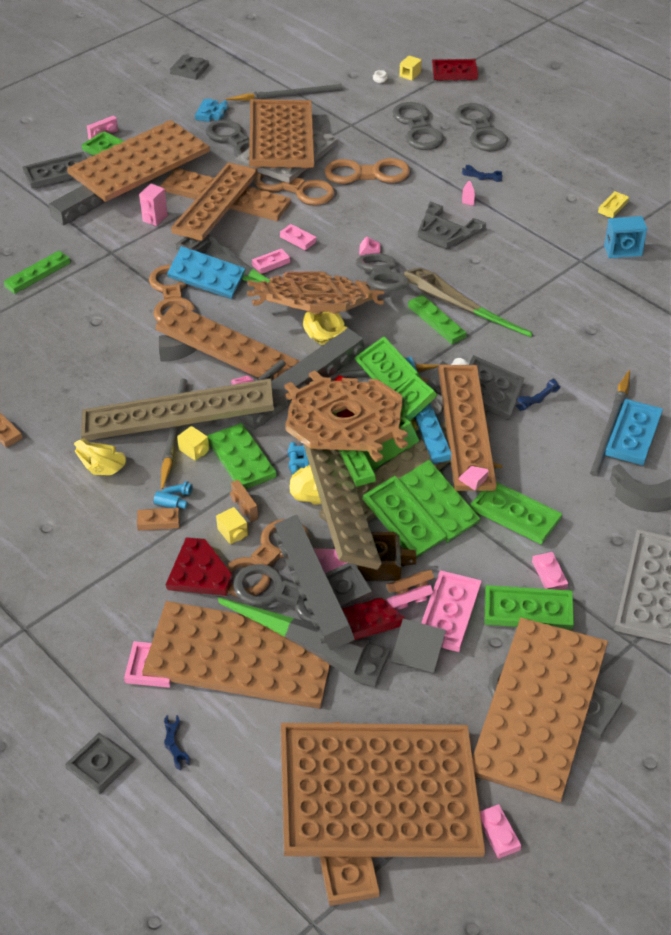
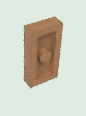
M0 413V442L7 448L23 438L21 432Z
M239 480L231 482L232 491L230 496L234 503L237 502L242 515L247 516L250 522L257 520L258 511L256 503Z
M179 508L137 510L138 531L179 528Z
M425 570L388 583L386 586L388 592H396L397 595L408 592V587L415 585L418 588L427 585V580L433 579L434 576L432 570Z

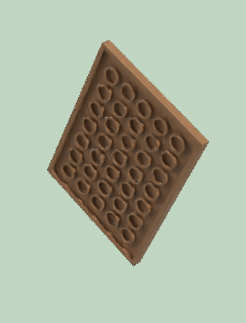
M281 723L284 856L484 857L485 847L468 725Z

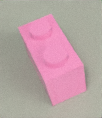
M150 184L139 194L143 222L157 226L168 216L165 189Z

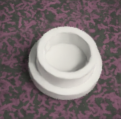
M377 70L373 75V80L377 83H384L388 79L386 72L383 70Z

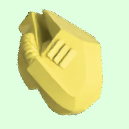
M307 311L303 320V327L309 337L313 338L320 345L326 344L348 328L344 326V321L339 313L322 312L321 314H314Z
M86 439L74 442L76 454L93 475H113L126 464V455L122 452H116L115 446L90 443Z
M310 464L305 468L301 467L291 477L289 485L291 495L297 501L311 502L314 505L321 504Z

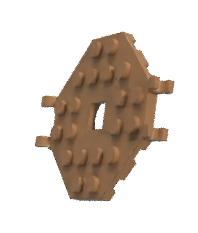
M287 271L283 277L277 275L270 278V282L247 281L248 286H254L252 291H247V295L260 296L259 299L252 300L253 306L261 305L264 300L314 314H321L322 312L338 314L340 311L350 310L372 299L377 304H383L384 302L382 299H377V296L384 294V291L370 290L367 282L356 280L353 283L347 277L335 275L333 278L322 271Z
M312 371L309 373V377L313 381L307 386L298 389L292 382L285 384V389L289 391V393L285 394V398L292 399L289 406L288 419L285 424L286 431L310 449L369 451L372 459L378 462L383 459V455L379 453L383 449L381 444L391 438L394 439L396 445L401 449L408 446V442L403 439L408 436V433L399 429L403 396L378 379H369V382H358V379L353 378L331 381V378H323L317 371ZM346 408L355 414L348 418L334 415Z

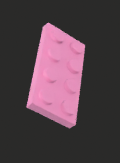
M440 570L433 594H431L421 623L446 630L442 648L456 652L460 651L481 588V580Z

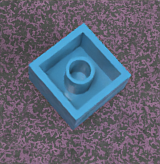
M642 216L608 218L604 243L608 258L642 256L647 233V226Z

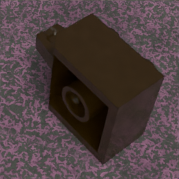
M371 532L381 565L378 570L358 565V570L365 581L401 579V567L416 565V550L400 548V535L396 532Z

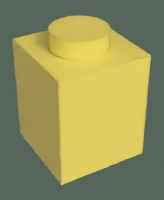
M412 56L405 58L400 63V77L409 80L417 77L421 73L422 60Z
M192 426L177 436L179 450L194 461L209 451L208 437Z
M234 507L216 515L217 529L230 545L248 536L247 522Z

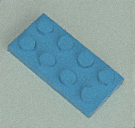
M181 246L167 276L232 299L245 274V268Z
M625 399L605 455L644 466L663 408Z

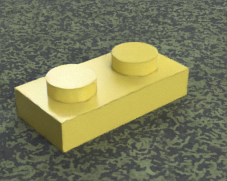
M614 191L599 207L598 213L614 218L628 203L629 197Z

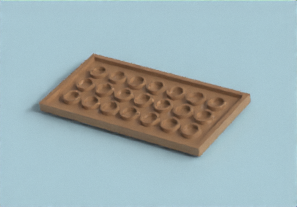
M250 99L249 166L255 168H314L311 100Z
M169 120L107 150L101 151L92 157H88L79 163H75L67 169L68 174L107 202L210 152V147L174 121Z
M166 601L142 670V676L166 678L174 683L321 709L330 664L284 636L242 614Z
M520 617L472 757L475 777L561 803L607 649V640Z

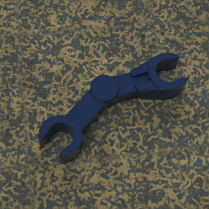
M466 165L465 168H462L464 176L477 177L479 180L493 179L496 182L502 181V171L499 170L493 173L478 172L471 165Z
M553 378L549 380L546 385L547 387L535 396L519 397L517 401L520 404L515 406L520 411H523L534 403H541L548 394L557 392L561 386Z
M167 715L164 718L166 729L164 745L174 757L175 768L181 770L178 761L185 760L189 766L190 760L188 754L181 752L174 741L180 727V720L178 715H176V722L170 724Z

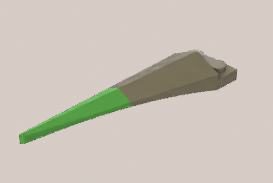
M421 267L404 272L409 283L418 285L417 288L423 294L526 336H532V332L495 315L470 300L436 273Z

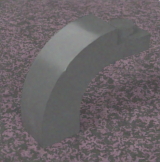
M168 335L159 336L160 361L182 359L197 350Z
M620 464L613 466L610 481L614 487H617L615 496L622 503L631 508L646 512H662L671 509L670 479L655 485L642 484L634 480Z

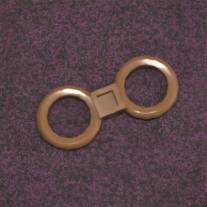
M395 158L382 159L374 165H359L352 160L339 159L330 162L324 172L330 181L339 184L352 183L359 178L360 180L377 178L383 182L396 183L405 180L409 176L410 168L407 163ZM394 165L403 169V172L398 175L389 176L382 174L379 170L384 166ZM340 166H347L353 168L355 173L342 177L334 175L331 171Z
M259 172L254 179V184L263 191L279 192L287 190L296 193L297 198L301 202L309 205L325 204L335 194L334 188L322 180H309L305 182L304 179L296 177L290 183L283 181L277 185H268L261 181L267 175ZM311 187H320L325 189L327 194L319 198H311L303 192Z
M169 264L154 269L149 277L151 287L159 292H163L164 298L154 308L153 315L156 321L163 317L161 314L162 310L174 303L184 306L188 310L196 311L192 302L181 298L180 290L184 289L188 284L178 282L173 285H163L157 282V278L160 275L169 271L171 267Z
M285 519L273 521L265 527L261 533L262 545L251 554V557H241L228 563L226 567L232 574L238 568L255 564L271 567L279 558H284L280 548L270 543L269 537L276 531L274 524ZM302 524V526H303V528H304V530H305V532H306V534H307V536H308V538H309V540H310L309 532H308L307 528ZM261 574L262 579L257 585L251 588H244V590L252 596H258L266 590L271 578ZM231 584L228 593L230 595L238 597L235 593L233 584Z

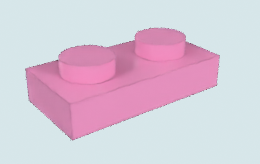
M113 115L88 125L89 140L103 131L109 134L118 132L117 118Z
M292 224L280 231L281 238L304 250H307L316 243L315 236Z
M282 248L252 259V266L260 274L290 263V257Z
M553 552L533 556L532 563L545 589H567L568 582Z
M425 585L409 590L406 593L389 597L385 601L396 610L408 607V602L415 600V603L427 600V595L433 594L431 585Z
M500 805L480 811L482 829L498 859L521 850V844Z

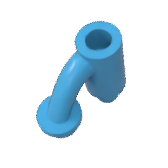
M185 481L181 485L170 486L162 491H157L154 496V504L167 508L186 509L188 501L182 500L181 496L173 494L181 492L183 496L190 495L193 484Z

